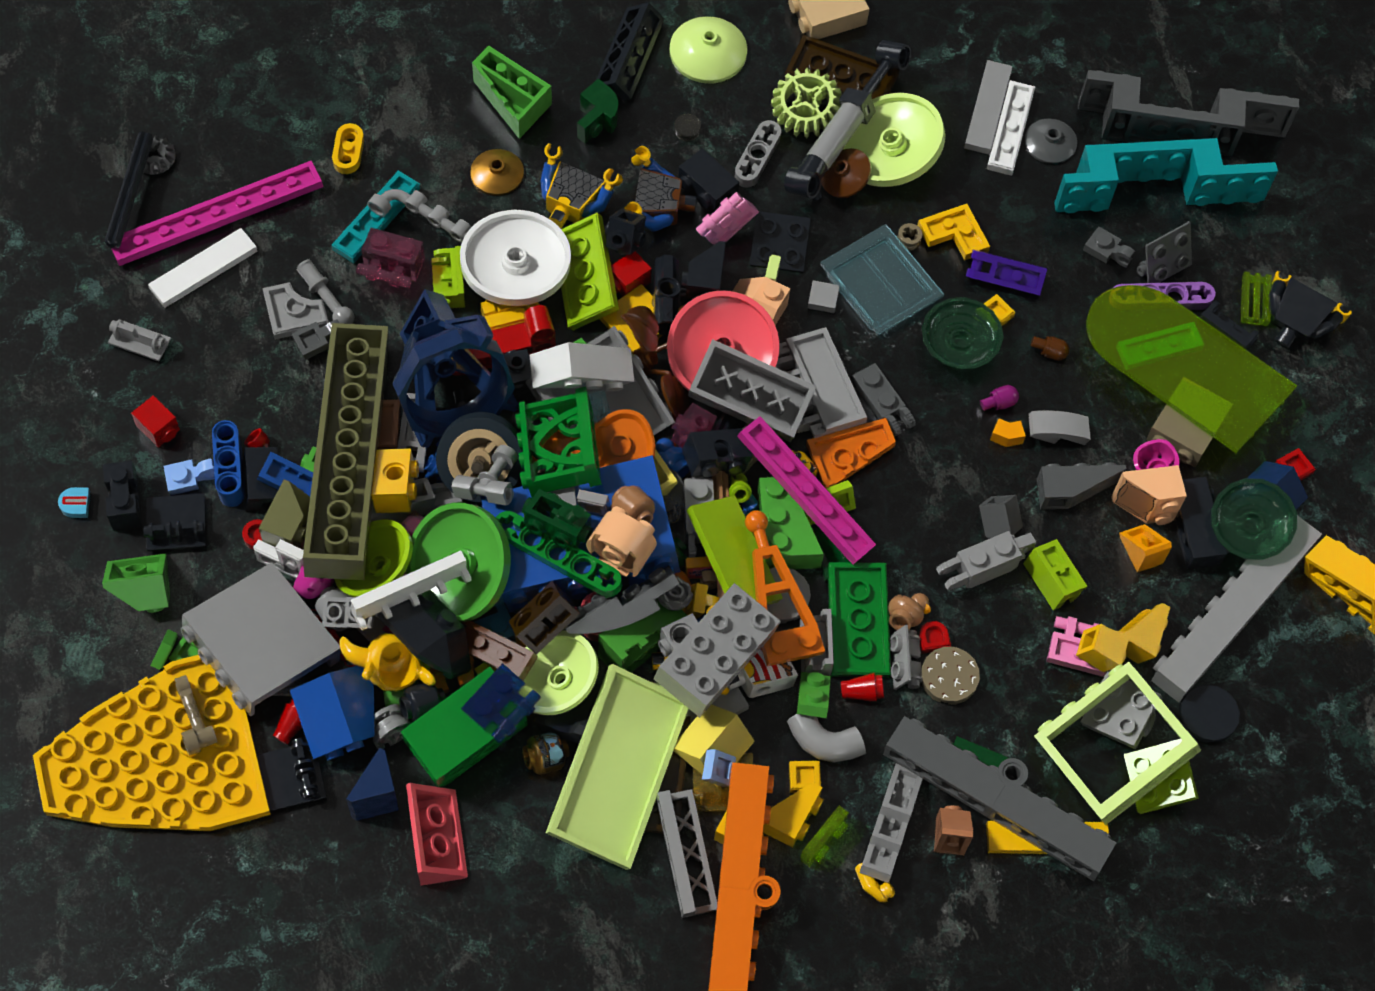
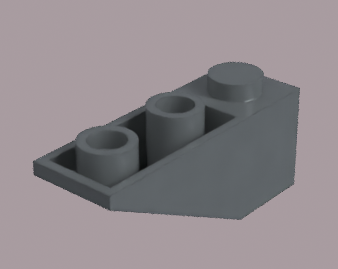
M1109 462L1090 466L1086 463H1078L1073 466L1049 464L1041 467L1037 477L1040 510L1069 509L1118 483L1122 472H1125L1127 469L1126 465H1117L1116 463Z

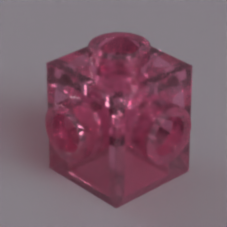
M692 403L683 415L679 414L671 427L675 430L671 441L683 448L690 432L711 431L717 416Z

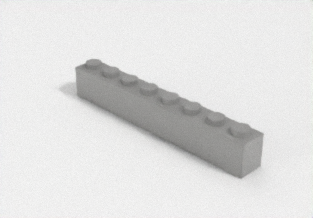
M1294 513L1288 521L1283 518L1272 531L1276 535L1271 540L1266 537L1256 549L1259 553L1256 558L1248 557L1239 569L1242 574L1238 578L1232 576L1222 588L1225 591L1222 597L1219 598L1216 595L1205 608L1208 613L1203 618L1198 615L1188 627L1191 631L1185 638L1180 635L1170 648L1174 652L1168 658L1163 655L1153 667L1157 672L1151 681L1178 703L1218 659L1321 537L1322 533Z

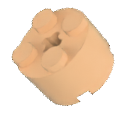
M615 506L604 515L586 542V547L590 554L595 551L600 556L599 560L614 567L621 576L627 577L629 572H631L633 577L639 574L657 545L656 539L653 536L655 529L647 521H637L629 516L624 509Z

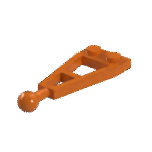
M751 511L745 518V526L750 532L754 533L758 549H754L752 552L756 601L767 609L766 596L788 592L805 625L803 627L774 632L762 647L766 666L823 655L825 649L817 622L777 545L769 546L765 532L768 526V518L762 511ZM771 558L782 581L765 585L763 559Z

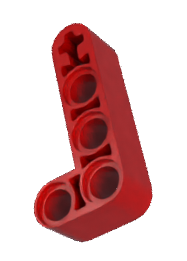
M536 305L527 309L523 315L524 323L492 330V339L497 341L503 355L511 350L520 351L527 349L530 355L556 346L555 330L548 308L544 305ZM468 349L486 369L492 368L490 354L476 349ZM455 371L452 375L462 376L465 374Z

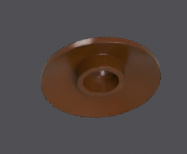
M854 148L843 149L821 179L824 189L836 198H847L855 195L864 188L870 178L871 162L861 150Z

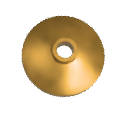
M492 149L476 157L471 165L470 174L473 184L481 192L488 195L501 196L513 192L520 186L524 177V168L521 160L512 152L503 149Z

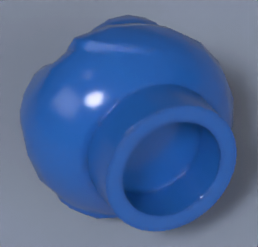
M668 438L658 440L655 449L668 468L676 471L681 478H684L690 470L682 447H676V444Z

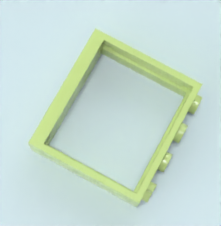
M1127 662L1124 666L1120 664L1114 667L1109 672V677L1101 684L1095 683L1085 691V696L1078 702L1072 701L1061 710L1062 714L1054 721L1048 720L1038 728V733L1034 735L1105 825L1201 751L1198 743L1130 662ZM1131 679L1182 741L1100 804L1050 741Z

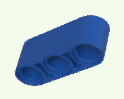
M223 420L215 424L212 429L215 486L222 504L227 507H234L241 504L245 497L242 442L237 426L231 421ZM225 436H232L229 440H221ZM234 461L230 466H223L225 462ZM228 487H236L231 492L224 491Z

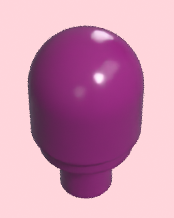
M1011 385L996 388L990 392V397L980 400V405L984 411L993 407L995 410H1004L1012 407L1019 400L1018 390Z

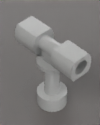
M500 445L492 455L494 464L488 472H481L478 477L456 476L451 486L454 496L456 498L475 500L479 495L486 496L488 503L510 504L514 496L512 485L510 482L499 481L498 477L503 470H510L518 460L516 451L507 445Z

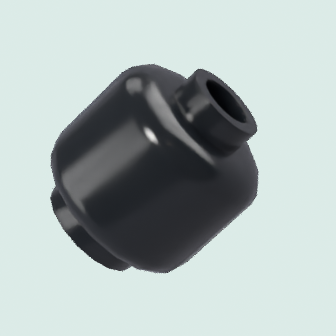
M422 682L409 686L404 690L403 696L399 698L400 709L405 720H411L413 723L446 699L442 688L437 689L435 685L428 686Z

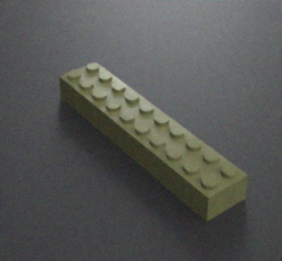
M332 323L303 551L304 577L365 580L373 505L371 493L376 450L379 448L389 353L388 326Z

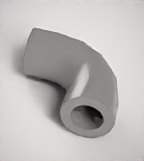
M795 714L787 721L794 738L801 748L816 759L835 763L851 760L866 754L864 741L855 726L841 732H830L822 727L817 717Z

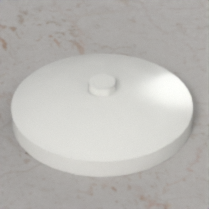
M525 210L501 211L481 219L467 232L460 248L461 271L468 285L481 297L491 302L507 306L530 305L548 298L563 285L570 271L571 249L564 232L545 216Z

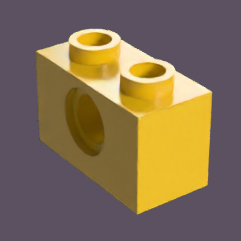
M411 449L376 450L371 493L376 513L411 512L412 500L417 499L416 483H414V478L419 477L418 460H413Z

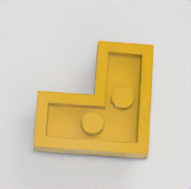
M968 204L918 220L917 226L922 230V236L928 247L953 239L964 260L971 258L973 249L986 253L989 252L990 245Z

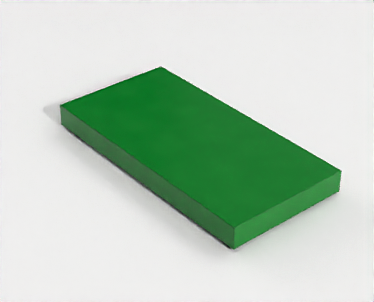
M829 562L827 565L829 609H831L833 640V668L831 677H860L875 673V675L890 678L891 662L886 563L856 562L852 565L851 562Z

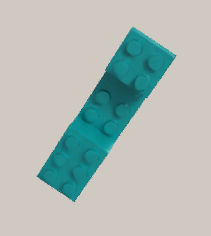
M1217 138L1085 145L1077 172L1063 175L1054 205L1056 212L1075 213L1088 210L1099 212L1109 209L1118 183L1124 181L1146 182L1157 179L1174 180L1177 178H1181L1186 205L1196 204L1204 206L1213 203L1232 204L1234 202L1257 203L1265 200L1278 169L1276 162L1223 165Z

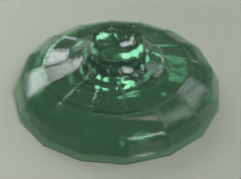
M966 297L949 298L935 304L926 314L922 326L923 342L930 354L943 365L958 370L976 369L989 363L1000 351L1004 338L1001 322L994 311L983 303Z
M1245 478L1229 484L1218 494L1211 509V526L1217 540L1230 553L1244 559L1265 560L1279 555L1291 544L1297 530V511L1291 498L1278 485L1264 479Z

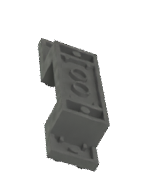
M1092 70L1087 72L1078 100L1079 110L1103 113L1102 139L1136 143L1217 138L1221 155L1231 157L1242 132L1285 138L1299 109V99L1267 95L1260 92L1238 91L1231 88L1219 89L1210 113L1206 111L1184 110L1178 107L1170 108L1154 104L1139 103L1141 77Z

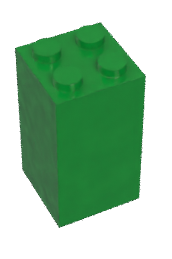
M491 666L400 731L405 744L437 787L443 788L498 748L499 745L528 726V707L518 694L514 697L512 696L509 688L510 683L500 670L495 673Z

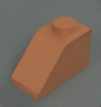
M952 805L940 808L936 816L934 852L964 855L973 838L971 812L963 811L961 807Z

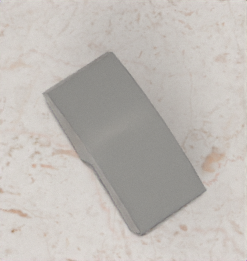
M1031 411L1029 413L1030 437L1053 444L1060 438L1082 445L1091 440L1088 416L1062 411Z
M324 597L322 627L360 628L351 611V599L356 597ZM375 615L365 619L367 629H374Z

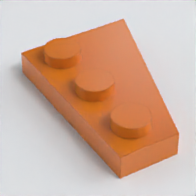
M883 418L818 438L808 439L806 446L812 462L817 467V475L821 484L828 488L843 482L895 447L896 441L887 418Z

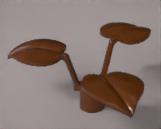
M682 305V306L679 308L678 312H679L685 305ZM637 306L631 308L621 316L632 330L635 339L641 347L631 353L633 355L636 354L642 361L644 367L642 370L646 376L651 374L663 375L661 377V389L669 410L672 412L674 423L677 425L682 421L689 408L690 397L687 396L688 390L680 384L675 375H671L670 371L652 369L658 363L657 353L667 349V343L657 347L659 339L656 335L659 331V325L655 315L648 307Z

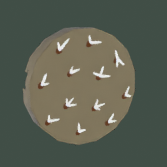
M942 647L934 650L926 657L921 668V684L925 692L933 700L951 705L967 701L974 694L980 680L979 668L975 659L966 651L957 647Z

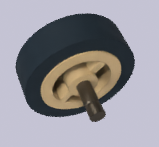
M488 412L469 413L452 422L442 435L436 453L437 470L445 486L453 493L451 486L456 476L478 477L481 472H488L494 464L492 455L500 445H507L513 448L517 455L519 452H523L518 444V431L506 419ZM519 455L514 466L510 470H503L498 477L499 481L510 482L512 488L518 482L520 472H522ZM479 495L475 500L465 499L472 502H482Z

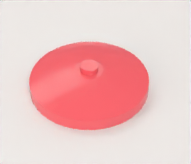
M713 291L702 294L689 301L678 312L671 324L667 339L668 361L673 374L688 391L712 339L776 367L779 356V337L776 326L768 312L758 302L746 295L732 291Z

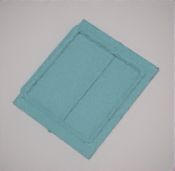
M887 224L853 242L820 263L827 272V277L835 285H840L839 292L868 328L878 336L944 297L941 289Z

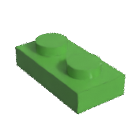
M801 672L797 714L827 718L831 676L818 672Z

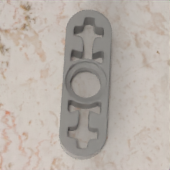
M767 120L759 124L737 163L734 177L739 181V186L748 188L757 183L779 144L781 127L775 121ZM769 131L773 132V134L769 135L767 143L764 142L765 134H768ZM759 149L765 153V156L755 158L751 155V152ZM749 165H751V174H748L747 177L743 176L742 173L745 174Z

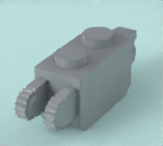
M691 476V478H685L684 533L685 544H688V558L696 557L697 547L695 544H701L686 510L692 505L714 500L713 479L704 478V476Z
M1007 531L959 551L955 558L940 564L936 570L939 575H944L954 570L958 571L959 575L950 578L945 583L947 590L966 585L967 588H973L1018 567L1019 562L1026 557L1025 553L1034 549L1036 541L1031 533L1015 538L1014 534L1011 535Z

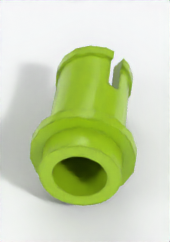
M740 473L734 479V476L731 475L729 478V496H736L738 503L746 502L752 492L750 485L747 483V477Z

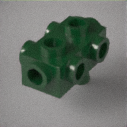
M538 489L534 497H529L523 505L522 513L524 514V523L527 529L535 535L545 533L551 536L553 542L561 548L571 546L576 549L580 542L586 544L593 533L591 514L579 505H572L563 501L555 493H547Z

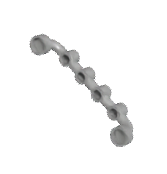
M391 189L381 195L374 194L367 202L368 207L375 214L385 217L391 209L389 202L392 200L401 201L411 212L419 213L427 218L433 226L443 228L458 242H462L467 232L471 229V225L462 219H459L456 224L447 219L450 213L443 206L436 205L432 209L425 205L427 202L426 196L417 190L410 195L400 189Z

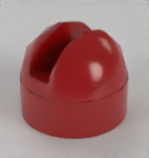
M258 428L248 435L244 445L246 447H269L270 439L261 428Z

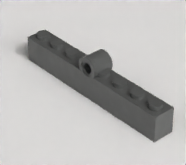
M905 716L903 717L886 744L884 756L1010 830L1090 880L1094 881L1116 845V842L1111 840V836L1107 832L1091 828L1085 824L1080 816L1074 813H1066L1059 809L1058 805L1050 798H1041L1031 792L1030 787L1025 784L1028 778V769L1021 760L1009 758L1004 760L999 767L987 766L979 761L978 757L971 751H962L952 745V741L941 734L935 735L927 730L926 726L919 720H910ZM1006 775H1012L1016 780H1010Z

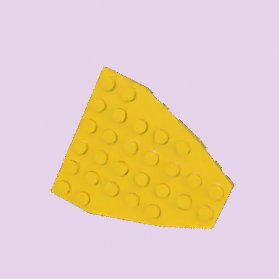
M199 655L172 661L163 666L164 670L149 679L145 677L138 681L139 685L124 694L120 692L88 711L79 718L81 722L67 733L64 731L60 733L50 745L44 746L33 755L43 811L47 816L109 827L213 831L271 815L247 711L244 708L242 710L238 708L232 698L233 693L227 686L222 687L215 676L216 671L210 664L205 665ZM184 675L188 678L205 727L212 725L217 738V743L203 747L201 752L190 756L186 751L181 733L192 729L174 680Z

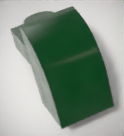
M597 79L580 94V110L586 115L577 122V138L583 143H586L592 137H597L603 128L611 134L618 123L617 96L609 86L600 79Z

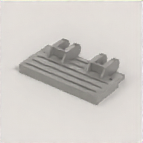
M826 327L787 338L786 342L779 344L778 357L781 358H778L776 368L782 371L793 368V370L787 373L817 386L804 413V416L812 413L813 415L801 420L796 433L810 430L813 438H818L866 423V413Z

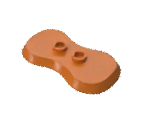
M630 409L616 410L595 424L600 468L651 455L654 458V435L647 419L639 412ZM558 430L546 441L543 448L561 455L563 449L570 442L579 438L567 437ZM580 450L572 451L573 454L580 452Z

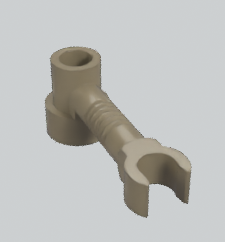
M184 675L174 680L192 729L181 733L186 751L190 756L201 752L203 747L217 743V738L212 725L205 727L188 678Z

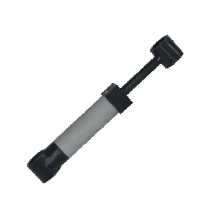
M882 40L879 43L875 55L876 63L879 67L862 91L852 88L845 90L839 99V110L799 166L791 167L788 170L784 180L786 192L816 201L822 198L820 190L821 179L861 123L868 124L876 112L871 97L872 93L889 70H905L908 67L911 59V48L908 44L889 40Z

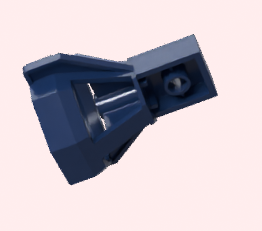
M424 289L400 332L405 346L401 365L394 377L393 386L412 431H414L420 446L429 448L435 437L441 439L448 426L461 416L474 412H488L499 416L503 409L516 412L519 404L513 395L515 386L504 355L497 341L492 339L493 333L485 317L473 315L455 318L444 295ZM468 349H476L490 354L492 372L490 373ZM455 371L464 373L481 391L476 398L461 407L436 411L434 387L440 377H449ZM413 377L415 382V403L407 395Z

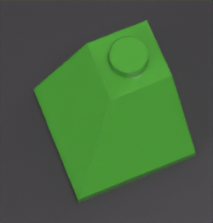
M158 554L107 561L102 582L103 588L137 611L147 610V612L154 613L169 607L170 588L167 555Z

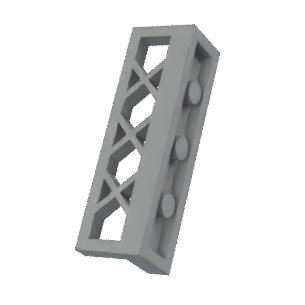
M670 790L658 792L656 800L681 917L717 911V900L693 790L670 793ZM687 798L690 810L685 818L682 819L675 815L672 801ZM690 815H691V819H692L693 826L687 822V820H688V818L690 817ZM683 826L695 833L696 841L691 849L681 844L679 832ZM696 846H698L699 855L693 852ZM690 856L702 864L703 870L697 880L687 872L686 861ZM703 875L705 878L706 886L699 882ZM696 886L708 893L710 905L695 908L692 892Z

